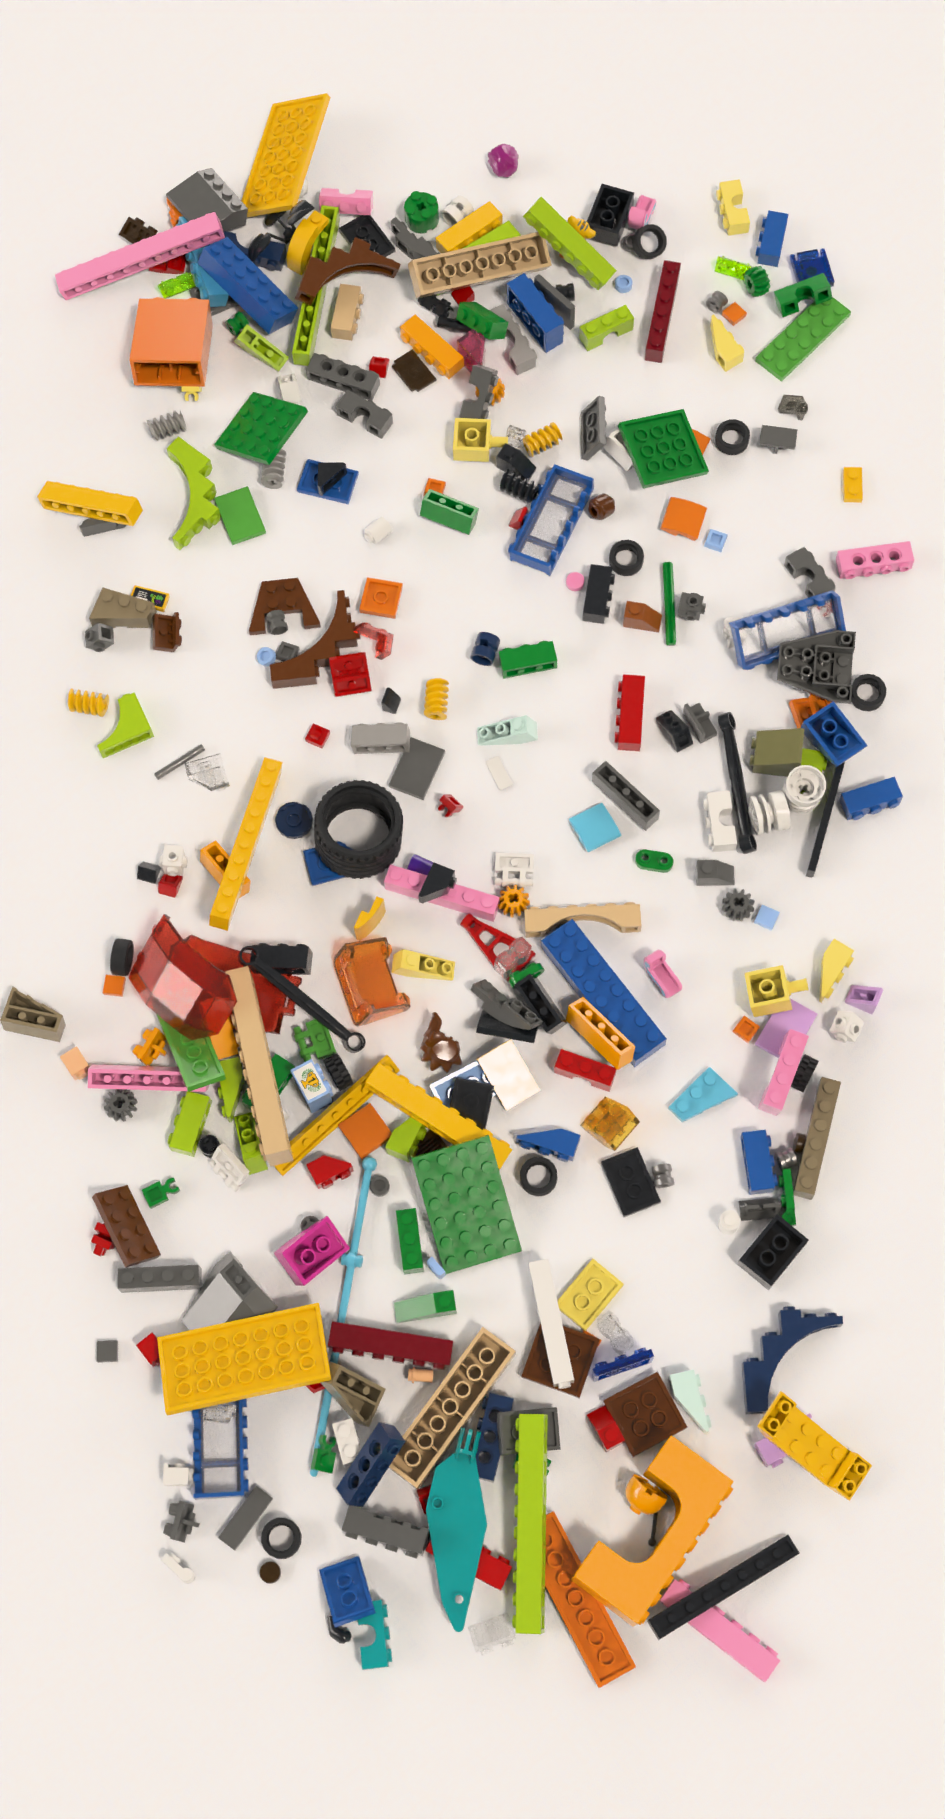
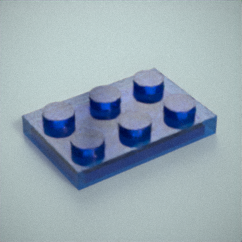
M640 1348L635 1350L633 1355L628 1357L626 1354L614 1358V1362L608 1364L607 1361L599 1362L592 1369V1378L596 1382L652 1363L654 1359L652 1349Z

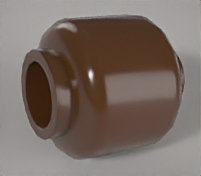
M599 494L589 502V514L597 520L609 517L615 511L614 499L608 494Z

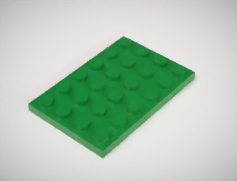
M489 1135L411 1157L438 1253L446 1274L522 1251Z

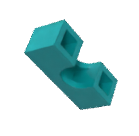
M383 1600L373 1601L375 1614L358 1619L359 1626L371 1625L376 1631L374 1643L367 1647H360L362 1670L389 1667V1662H392L391 1648L387 1649V1640H390L389 1626L385 1627L384 1619L388 1617L387 1604H383Z

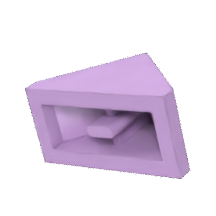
M852 985L845 1003L873 1014L883 989Z

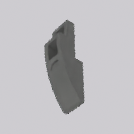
M397 217L391 220V231L395 234L396 246L409 258L414 260L440 254L434 250L431 242L426 241L423 236L417 239L414 233H410L403 221L400 222Z
M486 979L474 983L470 989L484 1002L481 1007L483 1010L507 1025L530 1030L541 1025L543 1022L516 997L508 1000L504 994L499 992Z

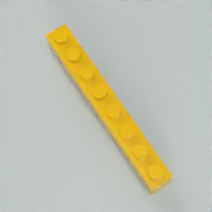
M380 1063L376 1065L365 1082L364 1087L453 1145L489 1135L499 1170L501 1169L513 1150L506 1141L497 1140L489 1130L480 1129L470 1118H463L456 1109L446 1107L439 1098L429 1096L422 1087L418 1085L415 1087L409 1083V1079L405 1076H398L392 1072L393 1069L388 1065H381Z

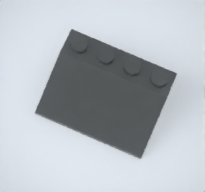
M213 168L197 171L166 193V197L188 222L215 212L221 222L223 232L246 225L248 208Z

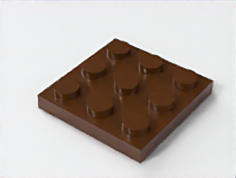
M540 1323L521 1378L580 1399L600 1339L563 1326L574 1383H571V1387L559 1389L558 1386L554 1387Z
M658 1371L603 1400V1403L618 1425L632 1457L661 1443L671 1435L674 1436L688 1428Z

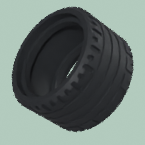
M353 780L340 783L323 795L322 800L319 801L316 807L314 817V841L318 856L321 857V861L328 868H331V871L347 878L351 877L352 879L370 878L373 875L376 876L378 873L384 872L386 868L388 869L394 863L395 858L398 857L402 843L403 815L399 802H396L395 796L390 791L371 781ZM364 809L381 817L388 826L389 834L376 847L355 851L340 846L334 841L328 832V826L337 815L344 811Z

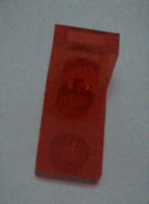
M365 622L354 627L353 632L378 641L375 646V658L383 660L391 655L394 634L388 633L385 629L373 627Z

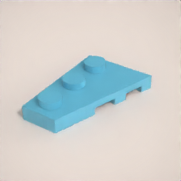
M709 1067L668 1109L681 1122H684L709 1108L738 1096V1093Z

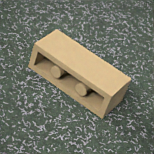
M340 284L331 323L332 338L352 341L353 335L357 334L358 323L356 321L360 319V304L363 305L364 302L361 286Z

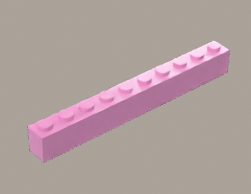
M215 212L209 213L116 251H111L101 257L78 264L73 268L63 270L55 274L59 292L65 300H68L224 239L225 235L221 222Z

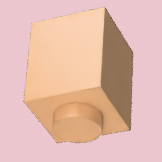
M77 1046L60 1056L74 1080H80L88 1076V1068L90 1066Z

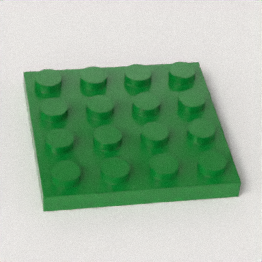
M253 392L214 445L218 450L270 465L308 413L306 407Z
M684 409L619 422V431L643 489L707 475L709 472Z

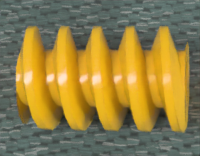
M552 422L549 426L546 425L543 429H538L537 433L535 431L531 432V436L525 435L522 441L527 453L534 457L533 451L540 454L539 448L546 451V445L552 448V442L559 445L558 439L562 440L563 438L558 426Z
M434 678L426 682V702L424 703V715L433 720L447 719V715L444 714L447 712V708L444 706L448 705V701L445 700L448 698L447 692L449 691L447 687L449 682L447 680Z
M70 689L68 707L71 712L77 711L78 713L84 712L85 714L91 712L92 715L96 716L98 714L100 717H103L107 712L109 705L108 694L103 699L102 693H99L96 698L95 692H92L89 697L88 691L81 695V690L78 689L77 693L74 694V689Z

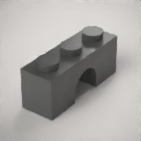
M480 364L473 365L468 383L478 388L479 397L476 401L472 399L463 401L459 418H488V406L494 397L492 393L493 388L497 385L499 379L497 370Z
M347 390L336 405L337 415L351 423L358 416L364 415L369 417L366 421L367 431L381 439L393 424L392 413L388 409H382L373 401H367L356 392L352 393Z
M802 547L786 557L784 566L794 579L802 575L809 576L812 579V582L807 584L805 590L808 598L831 590L835 592L833 580L826 576L823 567L817 564L812 552Z

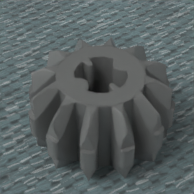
M735 888L733 894L727 892V898L722 900V903L725 904L722 906V910L727 911L725 916L729 917L732 915L733 921L736 920V917L743 921L744 917L749 918L750 912L754 911L752 905H754L755 901L750 899V893L744 895V889L738 893Z
M116 1089V1094L108 1093L111 1097L110 1099L105 1098L104 1102L107 1105L104 1106V1110L108 1111L107 1116L109 1118L114 1116V1120L117 1122L121 1117L124 1122L127 1115L130 1118L133 1117L131 1111H137L134 1105L138 1101L134 1099L133 1092L128 1093L127 1089H123L120 1092L119 1089Z

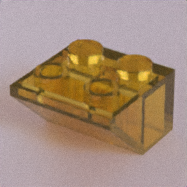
M605 1096L580 1126L603 1146L616 1151L640 1121L627 1106Z

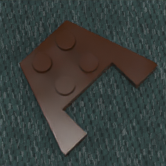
M298 577L262 581L249 628L250 636L266 634L265 616L274 610H282L284 614L302 612L304 629L321 628L320 621Z

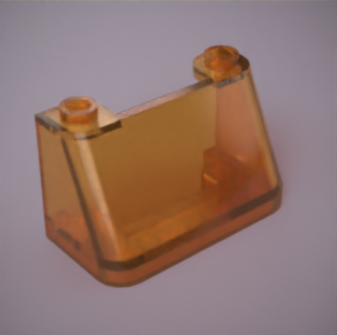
M386 937L345 943L333 960L352 1021L357 1027L405 1012L411 1007L410 998L404 992H397L387 963L392 953V948Z

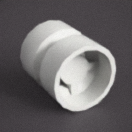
M458 195L441 214L443 220L452 227L474 212V208L467 198Z

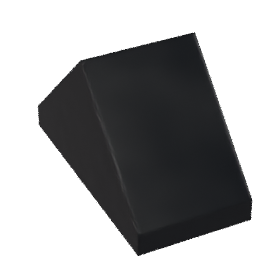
M344 462L318 463V491L321 496L347 474Z

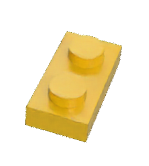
M844 467V502L862 503V467Z

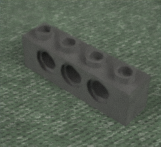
M314 353L306 369L308 380L343 392L347 390L352 393L356 392L362 398L373 401L380 386L379 374L376 372L361 369L357 365L346 364L341 360L329 358L324 354Z

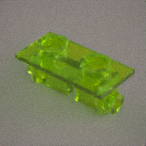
M718 256L714 272L745 281V271L752 268L749 263L745 264L725 258V256Z
M187 271L182 275L176 276L174 279L161 281L158 284L164 299L196 287L191 272L187 273Z

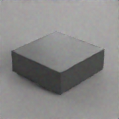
M282 641L276 654V660L284 662L297 657L300 650L299 646Z
M117 1340L97 1341L98 1363L118 1362Z

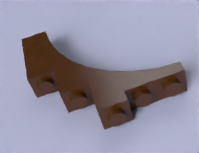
M355 237L348 253L342 249L332 247L326 262L319 258L310 257L294 299L311 306L322 287L341 275L353 272H372L395 278L401 264L369 250L371 244Z
M345 590L337 591V606L328 630L315 645L295 658L270 664L273 689L317 684V677H320L319 667L330 666L329 657L340 656L339 648L358 647L357 640L361 639L360 629H356L355 622L351 620V613H347V608L350 607L349 596H345Z

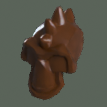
M433 1012L428 1029L423 1035L422 1046L420 1047L424 1052L421 1061H430L431 1071L441 1066L448 1073L453 1065H462L460 1046L457 1040H452L453 1037H446L444 1033L440 1032L442 1020L436 1012Z

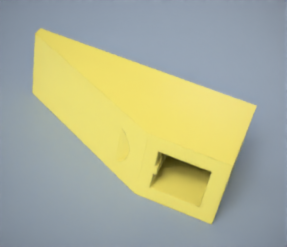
M713 314L711 316L710 328L715 360L727 372L743 362L744 349L740 344H737L732 333L724 328L722 321Z
M833 939L821 960L819 1002L821 1003L824 998L829 999L834 991L831 987L835 982H840L844 975L842 970L844 967L849 968L854 960L851 957L854 950L836 939Z
M402 949L393 954L391 973L406 977L452 981L454 978L455 962Z

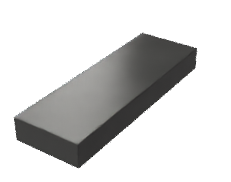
M255 1486L218 1538L236 1551L273 1498L258 1486Z

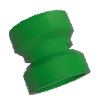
M238 311L232 319L229 318L225 321V325L232 335L237 336L241 329L249 325V322L244 314Z

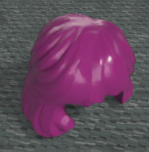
M500 144L488 152V163L496 176L508 178L517 171L519 155L515 147L508 144Z

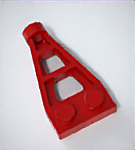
M471 913L466 915L460 923L467 930L495 971L507 981L510 980L512 973L518 970L521 972L536 956V953L522 941L479 921ZM484 931L489 932L496 938L489 946L485 945L479 938ZM498 943H504L512 948V952L504 960H499L493 951Z

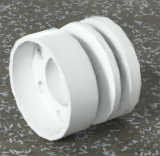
M802 765L794 768L789 773L782 788L788 808L797 813H807L815 809L826 790V780L824 775L815 767Z
M782 790L768 793L767 802L763 794L758 795V798L755 796L749 797L748 813L756 835H763L764 831L765 833H770L771 824L776 831L790 829L789 808Z

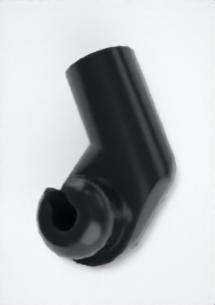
M327 1616L330 1637L341 1644L349 1642L352 1638L351 1632L349 1630L344 1631L340 1627L335 1628L332 1616Z

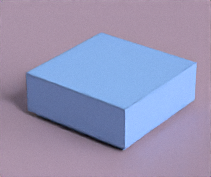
M710 529L704 547L722 552L728 534Z
M762 905L754 923L772 931L780 912Z
M433 1257L427 1260L429 1269L438 1279H442L446 1275L444 1269Z

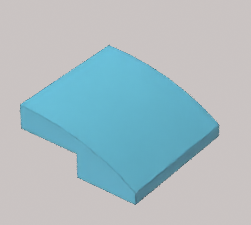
M603 803L569 818L570 825L579 836V841L587 852L621 836L617 825Z

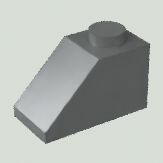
M697 860L695 867L696 886L735 885L734 866L718 860Z

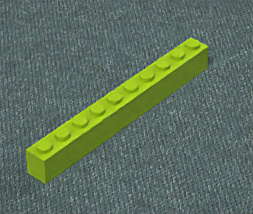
M322 205L320 213L329 218V223L316 238L312 257L326 262L332 247H335L340 214L339 207ZM327 284L317 293L311 306L302 302L292 350L295 365L308 366L314 354Z
M519 1414V1418L516 1419V1431H519V1440H516L515 1444L516 1453H519L518 1461L515 1463V1473L518 1474V1483H515V1496H518V1505L514 1507V1516L517 1518V1526L514 1527V1539L517 1540V1548H514L513 1553L514 1561H517V1570L513 1572V1583L516 1584V1592L513 1593V1606H516V1615H513L512 1626L515 1628V1633L543 1634L545 1633L548 1415Z

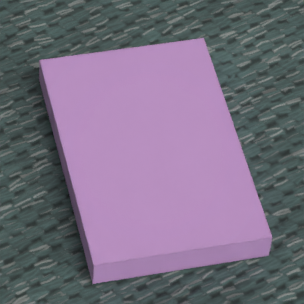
M791 999L793 1010L773 1013L755 1045L779 1058L778 1052L785 1034L792 1029L806 1035L818 1013Z

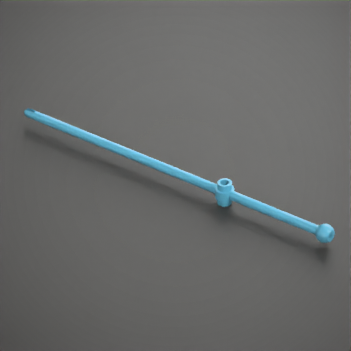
M365 1157L362 1161L364 1175L350 1252L344 1253L341 1257V1265H346L347 1269L337 1322L345 1323L354 1269L356 1267L361 1268L363 1264V1256L358 1255V1247L372 1171L377 1167L376 1159L371 1157ZM331 1352L330 1362L338 1364L339 1354ZM326 1388L314 1449H320L319 1437L320 1435H325L332 1395ZM310 1469V1475L316 1477L318 1471Z

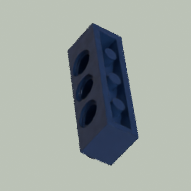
M489 1393V1397H484L482 1409L485 1410L483 1418H479L477 1430L481 1432L476 1454L480 1480L494 1483L501 1456L499 1452L497 1422H492L489 1419V1414L493 1411H512L513 1398ZM487 1432H493L496 1435L495 1440L491 1443L484 1440V1435ZM487 1452L490 1454L491 1459L488 1463L479 1461L481 1453Z
M378 1422L336 1487L347 1505L357 1507L365 1505L404 1445L405 1439L394 1425Z

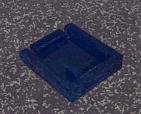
M825 248L820 249V257H818L817 249L798 252L797 261L795 255L790 254V262L797 283L824 273L830 286H834L835 281Z

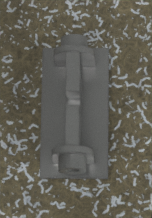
M779 1197L739 1201L741 1221L774 1218L776 1214L781 1217Z

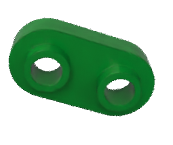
M647 849L640 850L635 858L638 868L661 873L669 872L674 862L673 857L668 853ZM647 856L649 859L643 860L642 857ZM666 859L667 863L664 864L661 860Z
M533 962L521 972L518 970L512 973L508 982L512 989H516L515 984L527 975L533 974L539 977L545 969L541 963L536 964Z

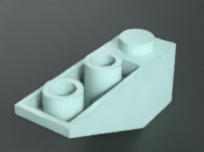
M525 715L477 727L478 745L523 744L538 740L537 722Z
M693 1369L669 1375L673 1398L702 1432L707 1434L712 1426L709 1415L705 1416L703 1407H706L704 1395H700L698 1387L701 1386L699 1374L695 1375Z

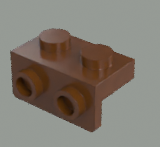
M175 612L173 616L154 614L152 616L153 650L175 652L182 643V636L179 635L182 624L181 619H179V612Z

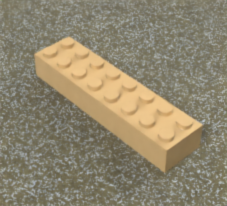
M538 232L414 259L408 263L416 299L520 276L523 273L528 274L542 271L552 266L546 239L542 238Z
M482 1327L402 1436L405 1439V1443L392 1461L389 1469L418 1490L458 1436L461 1427L466 1425L484 1400V1397H486L513 1360L516 1351Z

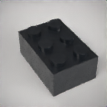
M601 184L587 219L590 229L596 232V235L591 239L618 247L628 221L629 211L634 205L635 192Z
M776 1214L739 1259L737 1265L767 1290H770L805 1247L809 1239Z

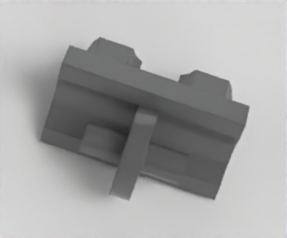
M184 1501L171 1503L168 1512L170 1515L175 1516L174 1524L166 1523L163 1534L169 1536L172 1540L185 1543L187 1534L191 1535L192 1527L199 1528L200 1524L194 1522L196 1515L192 1513L194 1505Z

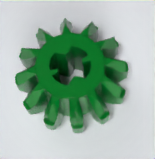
M755 266L745 271L744 283L749 294L753 297H759L769 292L770 280L765 269L761 266Z

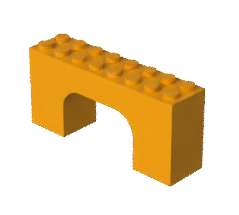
M672 1435L666 1440L643 1474L644 1477L666 1492L672 1498L675 1505L674 1520L648 1559L641 1563L628 1562L601 1541H598L571 1578V1581L632 1627L645 1622L650 1614L647 1611L648 1608L655 1606L662 1595L659 1592L662 1588L665 1589L674 1579L671 1574L673 1571L679 1570L686 1561L683 1557L685 1553L689 1554L698 1543L696 1537L704 1534L710 1525L707 1522L708 1519L715 1517L721 1509L720 1501L727 1499L733 1491L731 1487L734 1482Z

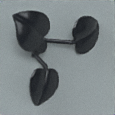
M306 200L299 201L290 210V216L287 220V224L291 225L292 228L287 227L280 219L286 211L267 214L264 221L265 225L270 227L278 220L285 228L283 232L284 238L268 232L265 235L259 234L249 246L248 255L253 263L255 262L258 255L269 245L271 237L284 242L286 245L290 243L296 230L294 224L314 210L315 207Z

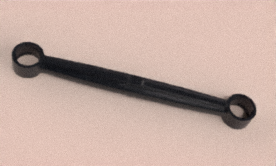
M726 712L718 715V723L724 735L728 772L732 785L731 790L741 834L739 836V846L743 854H748L757 850L755 837L751 833L744 778L734 734L736 723L732 713Z
M245 946L240 950L238 961L242 966H252L295 1004L344 1040V1046L347 1051L357 1053L364 1048L366 1041L361 1033H351L302 990L262 961L255 947ZM243 951H252L255 954V961L252 963L245 962L242 959ZM357 1036L360 1039L361 1046L359 1049H353L349 1046V1037Z

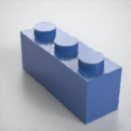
M768 210L767 217H763L762 228H764V232L760 231L758 241L761 242V246L757 245L755 256H758L757 264L778 267L789 214Z
M894 776L841 793L839 802L847 820H858L866 814H877L884 808L889 807V809L899 806L903 795Z
M766 1130L742 1132L740 1138L749 1195L774 1192L775 1186H778L777 1175L773 1174L772 1171L775 1163L774 1156L770 1155L769 1147H771L770 1135H767Z

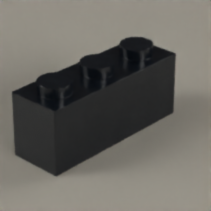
M591 564L582 621L604 624L605 617L609 618L610 607L607 606V603L612 600L613 590H610V585H614L615 581L612 567Z
M267 943L252 945L258 950L259 958L280 974L311 975L313 952L309 946L305 944L289 946L283 943L277 944V946ZM252 951L250 963L255 961V954ZM252 966L250 967L254 974H260Z
M529 974L515 984V987L531 1011L543 1021L541 1026L546 1033L553 1034L567 1024V1021L536 975Z

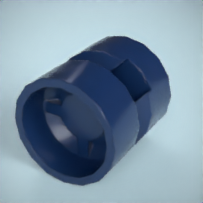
M479 632L475 641L476 646L473 647L470 658L479 665L491 666L494 663L495 652L498 651L500 639L492 633Z

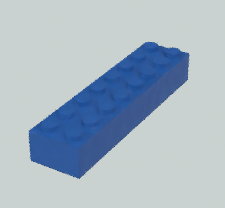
M573 919L541 940L542 950L580 998L584 997L635 1046L633 1059L630 1062L634 1067L666 1045L667 1038Z

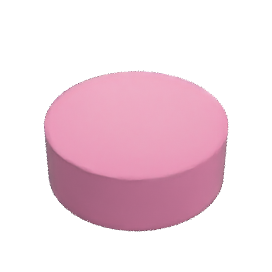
M578 572L570 573L566 579L568 589L571 591L581 590L584 587L585 581L583 575Z

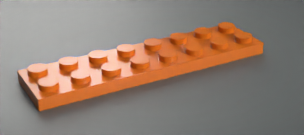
M553 1511L546 1515L545 1587L598 1688L636 1668V1665L604 1605L571 1581V1578L582 1563Z

